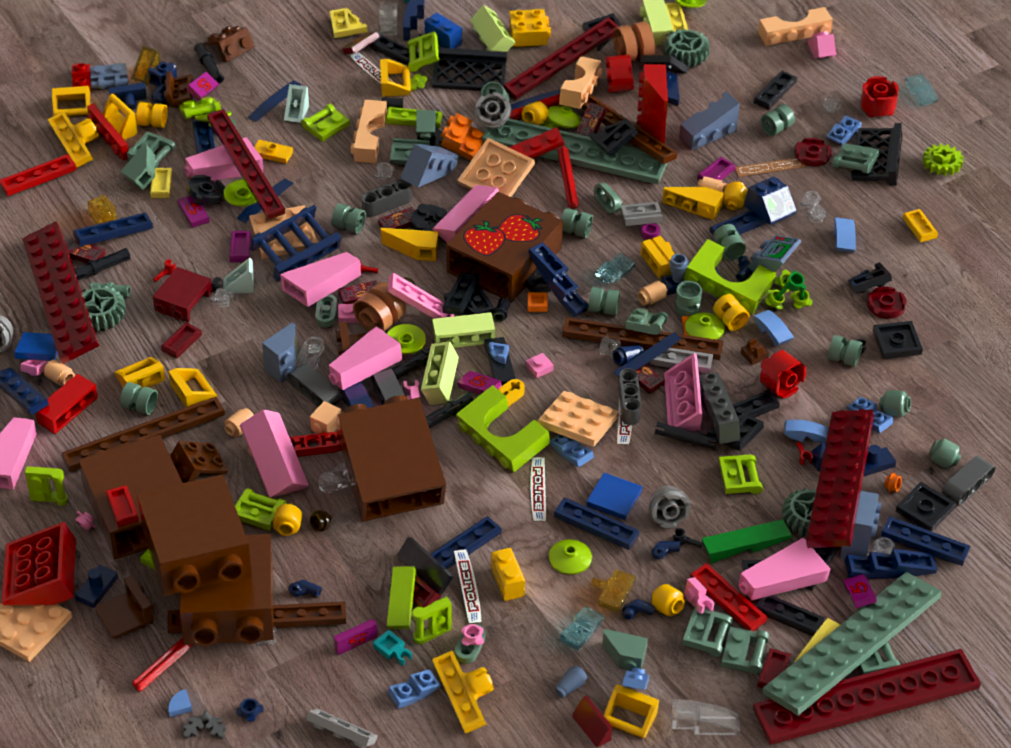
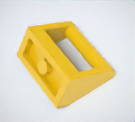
M380 59L382 97L410 95V70L408 66L389 59ZM388 74H403V86L389 81Z
M89 86L52 88L53 116L63 111L67 116L88 114L87 106L91 104ZM86 99V108L58 110V101Z
M111 94L108 97L102 114L121 137L126 140L138 134L135 113L114 94ZM118 108L126 115V118L118 111Z
M148 357L114 371L117 380L123 388L128 382L139 384L142 389L143 387H151L165 381L164 367L160 361L153 357Z
M175 368L168 371L170 385L185 407L217 397V394L199 369ZM195 378L204 391H191L186 382Z
M616 684L604 717L612 727L645 739L658 713L659 700ZM619 706L645 716L646 720L643 728L611 717L615 707Z

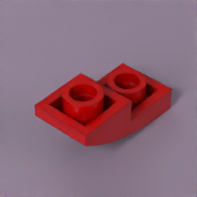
M77 63L72 65V87L89 86L91 93L90 64Z

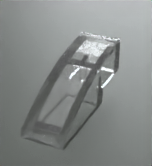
M380 2L379 35H397L398 2Z
M672 699V729H694V734L740 735L739 713L714 704Z

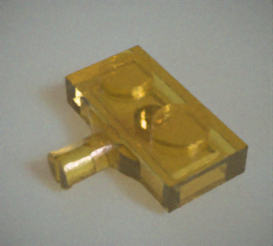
M615 569L607 581L594 577L591 586L603 590L598 600V606L619 613L635 583L636 576Z

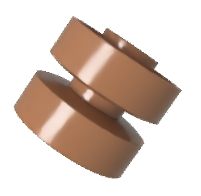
M646 21L634 23L631 27L625 25L614 29L613 42L617 56L630 54L631 62H635L637 58L640 60L641 55H654V37Z
M379 282L354 302L353 313L359 324L366 331L370 332L373 328L378 327L385 332L393 323L405 315L406 303L388 292V283Z

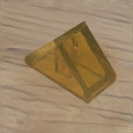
M142 46L131 80L139 83L145 82V85L150 83L148 69L150 67L154 68L160 63L159 51Z

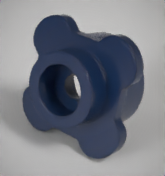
M247 698L236 709V714L245 717L248 722H253L256 720L255 717L264 711V708L261 704L258 705L255 699Z

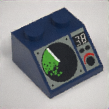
M773 176L748 187L744 206L768 224H775L796 214L797 210L788 186L781 182L780 179Z

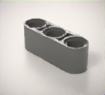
M399 179L368 191L361 197L362 210H365L367 217H374L405 205L412 200V185Z
M306 363L287 375L290 384L317 407L324 401L334 405L341 400L339 390Z
M392 368L382 370L371 376L374 389L379 399L383 400V404L393 396H405Z
M626 368L621 370L619 375L618 391L621 419L627 425H635L640 421L641 412L638 374L635 370Z
M977 455L946 482L942 489V494L961 505L989 481L996 467Z

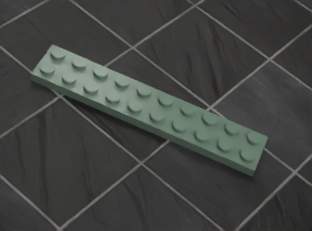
M508 119L500 128L491 129L487 127L482 136V141L484 144L487 138H490L502 145L511 147L553 128ZM559 130L565 142L564 146L569 150L572 165L658 185L668 164L658 162V160L639 148L626 145L610 157L590 137ZM558 148L538 157L559 161Z
M905 572L876 596V603L863 606L764 686L763 694L794 714L800 715L941 598V590Z

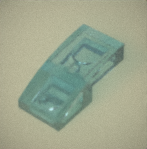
M918 74L905 78L911 95H916L920 106L938 101L939 98L924 75Z
M619 253L610 263L606 261L594 273V276L607 285H611L629 273L635 267V263Z
M585 606L574 616L573 623L561 633L559 641L578 651L600 626L604 616Z

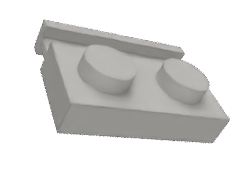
M658 202L621 205L620 212L625 226L663 223V215L661 214Z

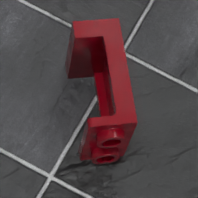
M176 267L154 294V310L178 320L189 322L191 319L190 311L202 296L209 297L212 294L211 278Z

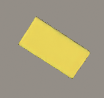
M155 168V177L151 182V198H170L172 168Z

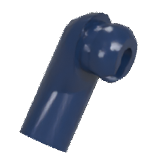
M160 83L152 93V99L155 104H165L166 102L163 96L166 86L163 83Z
M745 255L738 258L740 271L736 274V279L740 282L752 273V270L747 267L751 262Z
M659 541L652 548L651 555L659 560L668 552H679L680 542Z
M300 580L290 584L288 591L295 597L307 593L319 597L322 587L306 580Z
M635 599L623 606L622 615L628 620L632 619L639 611L652 615L655 606L646 601Z

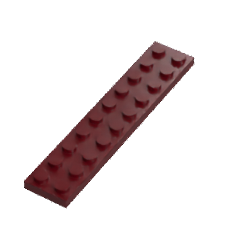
M57 221L34 233L28 234L22 240L59 359L65 364L99 347V343L61 228Z
M873 409L832 412L826 440V450L823 455L806 539L807 548L851 546L874 420Z
M961 648L841 680L800 715L794 714L772 699L754 703L753 711L769 744L773 745L980 689L981 682Z

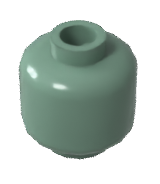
M888 390L885 392L884 397L880 398L879 406L889 416L904 417L907 412H910L911 398L907 396L905 391Z
M942 438L939 441L935 440L928 453L931 455L930 460L944 469H948L952 465L956 466L961 458V455L958 454L959 446L946 438Z

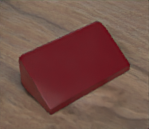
M415 575L413 602L418 607L425 608L434 601L439 600L441 595Z
M585 695L572 716L596 747H600L611 741L612 726L590 698Z

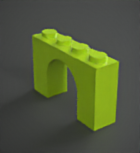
M707 239L687 266L684 281H694L701 286L702 290L718 298L731 294L739 301L740 305L753 315L767 295V291L773 286L776 272L759 265L746 281H727L715 271V268L722 259L725 247Z
M492 385L456 414L457 427L462 433H467L471 436L475 444H480L484 447L489 456L497 458L505 469L508 468L514 473L550 444L549 432L536 420H533L515 435L498 437L491 434L487 430L491 422L509 409L507 397Z

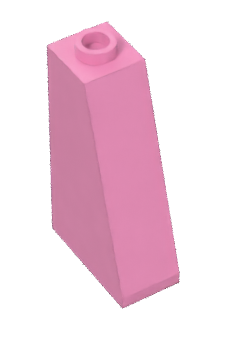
M247 137L242 138L264 173L262 157ZM223 145L185 158L186 166L184 170L187 177L207 175L213 181L241 177Z
M345 252L282 273V290L309 307L361 276L360 260Z
M378 327L373 328L329 364V379L331 383L344 390L401 361L400 343Z
M14 417L0 433V488L14 490L37 434L34 420Z
M802 538L743 571L738 585L743 594H747L751 600L823 583L828 579L830 568L813 548H807L806 540Z

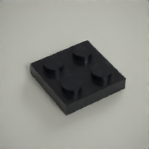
M912 321L873 325V333L883 359L922 355L923 348Z
M920 482L897 505L896 512L932 532L955 509L956 503Z

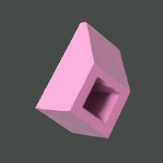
M828 31L819 32L807 40L814 59L836 55L834 34H828Z

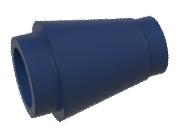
M640 345L617 347L612 354L613 360L616 365L623 366L643 353V349Z

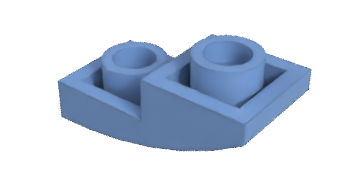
M845 115L839 124L834 125L826 138L843 145L857 133L858 128L861 127V122Z
M835 217L833 234L835 236V251L854 253L856 250L854 220Z
M767 310L753 316L761 333L767 332L775 347L787 343L794 338L783 321L772 311Z
M859 397L847 406L848 411L873 409L874 420L872 430L879 434L893 424L892 416L878 411L876 403L863 397Z
M805 420L785 421L784 434L790 439L803 442L807 436L814 442L826 443L829 427Z
M560 434L550 440V445L563 458L578 468L594 458L593 451L580 445L576 440Z
M632 668L631 671H626L622 686L646 690L649 674H645L643 669Z
M429 669L411 674L409 681L389 686L388 694L399 709L429 696L438 690L441 685Z

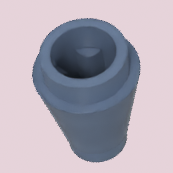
M674 254L669 260L672 280L676 283L684 281L685 272L689 264L687 257L683 254Z
M579 666L569 667L554 690L561 698H564L583 686L588 677Z

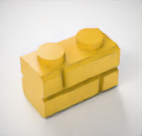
M661 236L654 237L652 240L642 241L640 255L658 279L661 280L663 276L672 275L669 260L675 253L672 251L670 243L668 241L665 242Z
M506 548L492 552L490 554V568L504 601L523 597L525 595V579L512 549Z

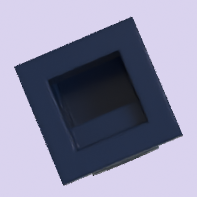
M162 61L154 68L150 67L148 69L149 82L156 87L160 83L165 84L164 79H166L168 71H171L173 77L176 78V66L172 62L166 63Z

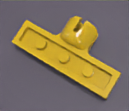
M64 111L48 119L61 144L76 164V168L93 160L85 144L97 139L99 136L91 119H85L73 125Z
M453 650L432 659L465 734L486 725L476 700L494 690L490 675L487 674L488 671L484 667H480L469 673H464Z

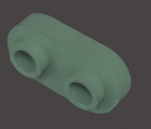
M607 183L596 184L594 196L599 204L608 213L619 212L622 205L619 196Z
M329 294L317 301L315 317L316 323L321 327H330L336 321L337 298L334 295Z
M483 628L482 638L484 639V642H485L486 632H485V629ZM461 634L455 647V657L460 663L469 664L476 660L483 644L479 646L476 644L465 646L462 644L463 634Z

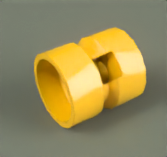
M140 102L136 114L137 125L149 127L152 124L153 127L164 128L167 122V106L164 104L152 106L151 103Z
M731 294L722 296L713 306V312L730 331L741 329L749 320V312Z

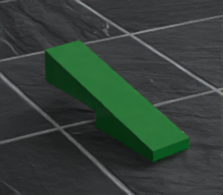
M782 519L702 538V543L711 564L749 549L752 553L791 539L792 535Z

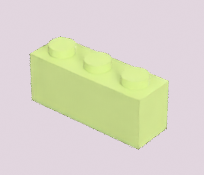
M643 0L642 7L639 8L640 17H643V22L646 21L649 24L655 46L662 45L666 35L673 31L664 0Z
M485 5L470 19L473 24V30L480 35L479 39L487 46V51L507 52L516 43L497 14Z
M492 313L432 319L434 343L450 341L453 348L484 345V339L495 338Z
M450 341L431 344L421 391L429 405L445 404L450 399L459 358Z

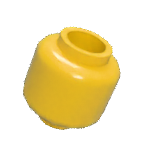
M533 102L523 108L522 119L527 123L541 125L548 120L549 111L542 102Z
M739 181L728 183L723 191V204L730 210L741 209L744 207L748 189Z
M283 504L277 507L273 518L274 529L283 536L297 533L302 521L301 510L292 504Z
M663 584L653 591L652 604L662 614L674 616L682 611L684 596L678 589L669 584Z

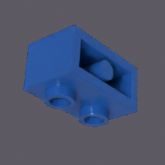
M437 12L424 20L425 34L435 31L440 47L456 49L462 45V27Z

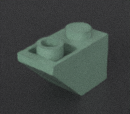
M144 143L120 172L130 183L144 190L155 177V154Z

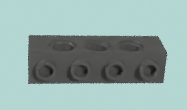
M719 373L699 375L701 401L719 443L739 441L740 422Z

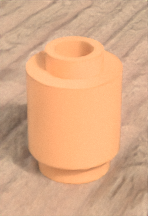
M705 176L703 179H699L697 187H708L723 192L726 186L721 180Z
M655 281L640 289L637 293L638 300L643 306H651L666 298L667 287L664 283Z
M56 359L49 361L44 367L45 377L59 386H63L69 379L75 376L71 368Z
M247 408L239 409L225 420V431L230 436L239 437L243 433L240 424L254 414Z

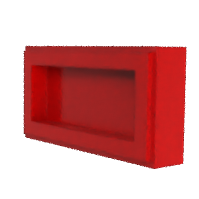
M127 485L106 491V496L118 527L139 521Z

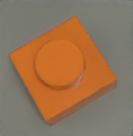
M528 292V312H547V292Z

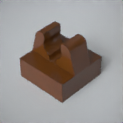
M756 338L748 340L746 346L741 347V354L751 365L769 357V352Z

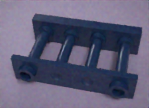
M315 205L303 208L298 214L263 233H257L252 238L251 251L253 252L261 247L275 264L273 278L277 282L281 281L282 273L309 265L340 247L342 237L339 233L336 232L333 235H328L314 219L317 208ZM308 222L322 241L316 244L312 243L299 226ZM292 230L306 249L302 252H297L283 235ZM277 239L291 258L281 261L267 243Z

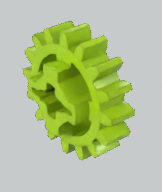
M939 143V146L932 144V148L927 147L926 151H924L922 164H925V169H930V173L937 172V176L943 174L946 177L947 173L953 176L954 172L959 173L960 168L962 169L964 156L961 155V151H956L955 146L950 148L949 144L943 146L942 143Z

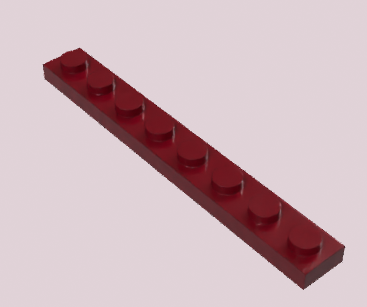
M609 17L504 84L505 91L513 99L517 100L578 60L581 56H584L613 37L614 29L619 26Z
M225 109L207 114L208 122L266 218L269 220L285 214L283 204Z

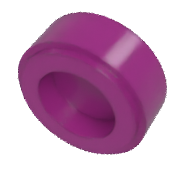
M654 223L644 224L641 227L642 238L652 240V238L660 236V227Z

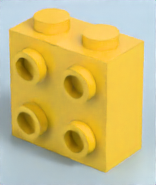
M544 9L509 11L510 33L516 42L513 47L548 45V38H551V28L549 27V17L545 16Z

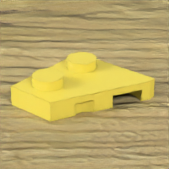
M348 8L330 11L335 38L368 32L367 25L360 23L359 18L353 15Z

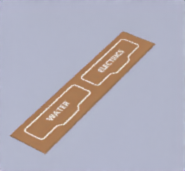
M796 158L738 166L735 167L738 176L742 177L806 167V165L799 162Z

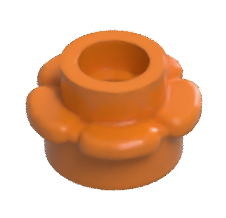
M891 473L890 476L885 478L884 486L889 493L899 492L902 478L896 475V473Z

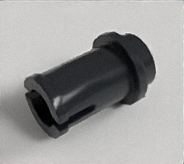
M387 96L381 98V101H387V109L388 107L403 108V98H387Z
M500 298L496 308L492 311L493 319L497 322H502L507 318V311L510 306V301L507 298H504V300Z

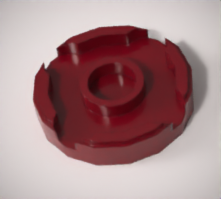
M805 138L802 142L796 144L794 154L795 158L804 165L818 167L830 161L832 150L831 146L825 144V141L822 139Z
M878 287L872 293H869L867 307L871 313L880 318H897L906 309V297L902 292L895 291V288Z

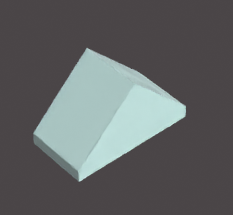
M289 84L284 121L301 123L309 108L308 87Z
M248 258L224 277V293H254V273L251 258Z

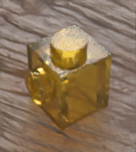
M104 194L87 201L89 216L96 224L117 220L116 208Z

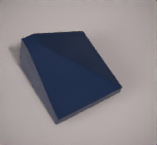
M824 442L811 451L813 454L812 462L819 472L824 451L826 450V443Z

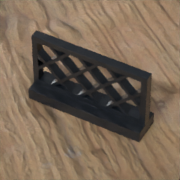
M438 48L439 61H436L434 64L432 88L481 91L486 83L492 82L495 79L504 88L507 52ZM439 65H448V67L442 70ZM457 66H466V68L463 69L462 71H460V70H459L458 68H456V67H457ZM483 67L484 69L478 72L474 68ZM492 68H502V70L495 73ZM453 70L457 74L450 77L446 73ZM469 71H471L473 74H475V75H473V76L470 77V78H467V77L464 75L465 73H467V72H469ZM489 72L492 76L486 80L482 75ZM441 76L447 79L445 82H437V79ZM461 77L464 82L456 83L455 80ZM479 78L482 83L474 84L473 81Z
M894 123V128H858L857 146L866 145L869 148L879 149L885 145L888 148L883 151L879 149L877 160L883 157L886 161L880 163L876 160L874 164L876 167L872 168L869 174H856L860 170L852 169V181H889V186H897L903 138L902 123ZM861 135H870V137L865 139ZM882 135H890L885 139L880 137ZM875 139L879 141V142H878L877 144H875V145H873L872 143H870V142H872V141L875 140ZM883 170L885 174H877L876 172Z

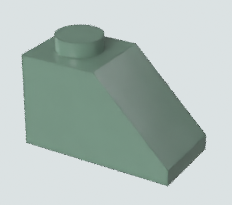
M417 110L416 134L421 139H431V136H435L436 131L435 110Z
M604 629L602 646L616 665L627 671H631L632 668L642 669L647 653L648 638Z

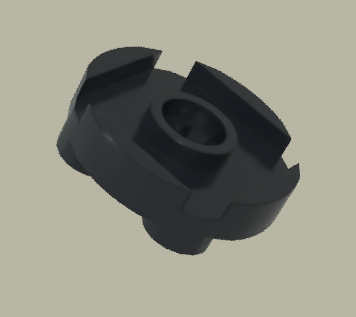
M196 175L188 182L187 192L198 205H203L204 203L221 204L224 196V185L219 180H216V182L210 180V176Z
M420 204L412 214L411 228L412 230L414 228V230L433 231L432 229L448 213L444 208H439L435 205ZM426 220H431V221H433L434 223H432L431 225H429V224H428V221H426Z

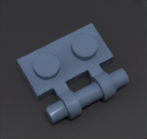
M126 63L90 67L92 89L99 88L103 90L105 87L128 85Z

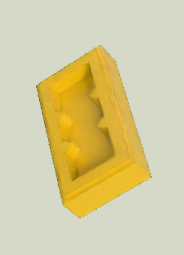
M258 140L254 146L263 159L287 164L293 154V147Z
M921 209L903 213L902 219L920 243L937 238L938 232Z

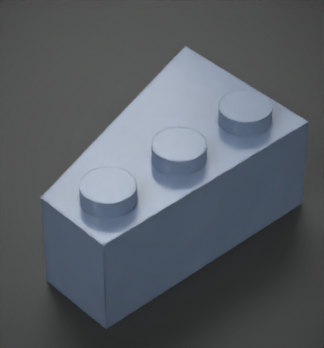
M727 91L722 94L723 97L717 102H710L708 104L709 107L702 113L698 111L680 124L679 138L691 150L737 131L740 103Z
M414 144L400 179L416 187L423 186L452 173L457 166L459 156L442 147Z
M861 491L851 546L842 547L840 558L845 559L847 555L867 557L870 538L875 537L882 504L878 502L879 494Z

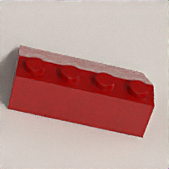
M644 64L643 72L639 74V83H642V86H639L638 97H641V100H638L637 110L640 111V114H637V125H640V128L665 144L668 106L666 65Z
M65 522L58 523L6 544L1 599L3 605H55L74 597L76 538Z

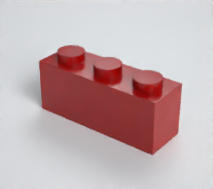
M76 374L60 389L53 392L47 399L49 403L47 407L35 413L37 424L54 434L59 432L98 399L96 384L80 374Z

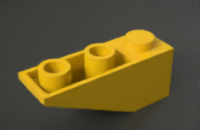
M664 187L662 203L714 221L723 207L724 193L708 187Z
M381 228V244L416 260L436 261L439 235L436 231Z

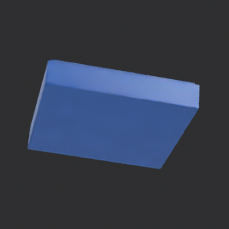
M23 332L14 355L16 359L52 361L56 359L58 352L52 334Z
M604 472L588 498L587 506L626 520L640 496L643 486Z

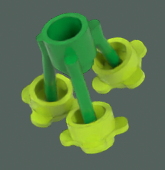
M783 270L782 274L774 279V283L779 285L781 290H768V296L765 300L766 304L781 310L783 308L782 303L785 301L784 293L790 290L793 291L790 299L794 301L796 309L811 306L813 301L809 298V292L805 290L806 285L803 284L805 281L804 276L795 270L792 273L789 270Z

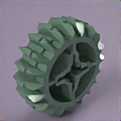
M684 28L683 30L676 29V32L671 31L664 38L662 52L663 55H672L687 65L688 68L689 66L696 67V64L701 65L702 62L706 61L710 52V44L707 37L703 33H698V30L692 31L691 28L689 30Z
M99 285L97 288L91 286L89 290L83 289L82 295L94 329L98 332L100 329L107 331L108 327L114 328L115 324H120V320L124 319L126 310L125 300L121 296L120 291H115L114 288L109 289L107 285L104 288H101Z
M805 487L802 491L796 489L794 493H790L788 498L785 499L782 507V518L788 529L791 528L792 534L798 532L800 537L803 535L807 536L816 495L814 487L811 490H807Z

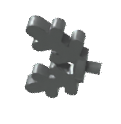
M204 711V715H199L197 718L190 717L188 719L189 724H184V738L188 739L191 735L194 737L198 736L197 728L200 731L204 730L203 722H208L206 730L210 731L212 729L211 736L215 737L217 735L220 739H224L226 725L222 724L221 717L214 718L208 715V711Z

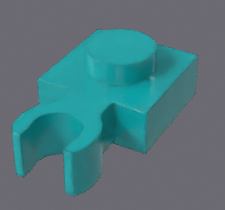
M390 630L373 642V648L388 660L395 657L401 666H405V659L402 657H408L412 660V652L405 648V642Z

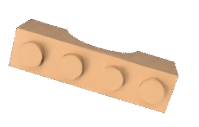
M825 7L809 10L808 16L798 22H787L776 16L760 19L758 34L766 46L810 38L819 32L828 31V34H830L833 19Z
M580 57L576 63L575 79L566 80L561 87L560 105L580 109L583 103L587 102L588 95L592 94L593 87H596L598 79L602 78L603 68H601V60Z
M365 100L364 106L360 107V119H357L356 126L358 131H354L355 143L351 144V154H354V162L376 164L379 142L378 137L370 133L375 129L385 127L387 101Z

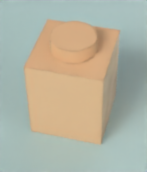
M324 401L310 416L311 431L316 434L334 432L337 429L338 414H341V409Z

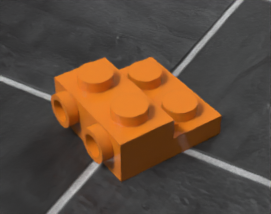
M456 112L455 116H450L446 124L449 128L445 127L440 136L443 138L440 145L472 161L483 143L482 136L484 132L472 127V120Z

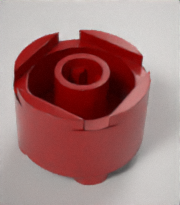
M630 54L605 57L609 93L634 90Z
M874 76L867 79V82L862 87L860 106L868 117L892 116L894 114L899 93L898 84L893 80L892 82L888 81L887 77Z
M780 350L761 362L760 383L776 395L788 398L798 391L799 388L797 386L800 381L804 382L807 369L804 364L785 350Z

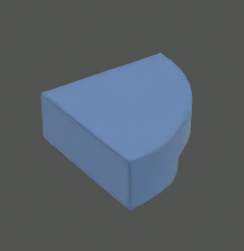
M489 342L491 357L497 362L505 364L509 345Z
M186 689L176 693L170 700V717L192 711Z

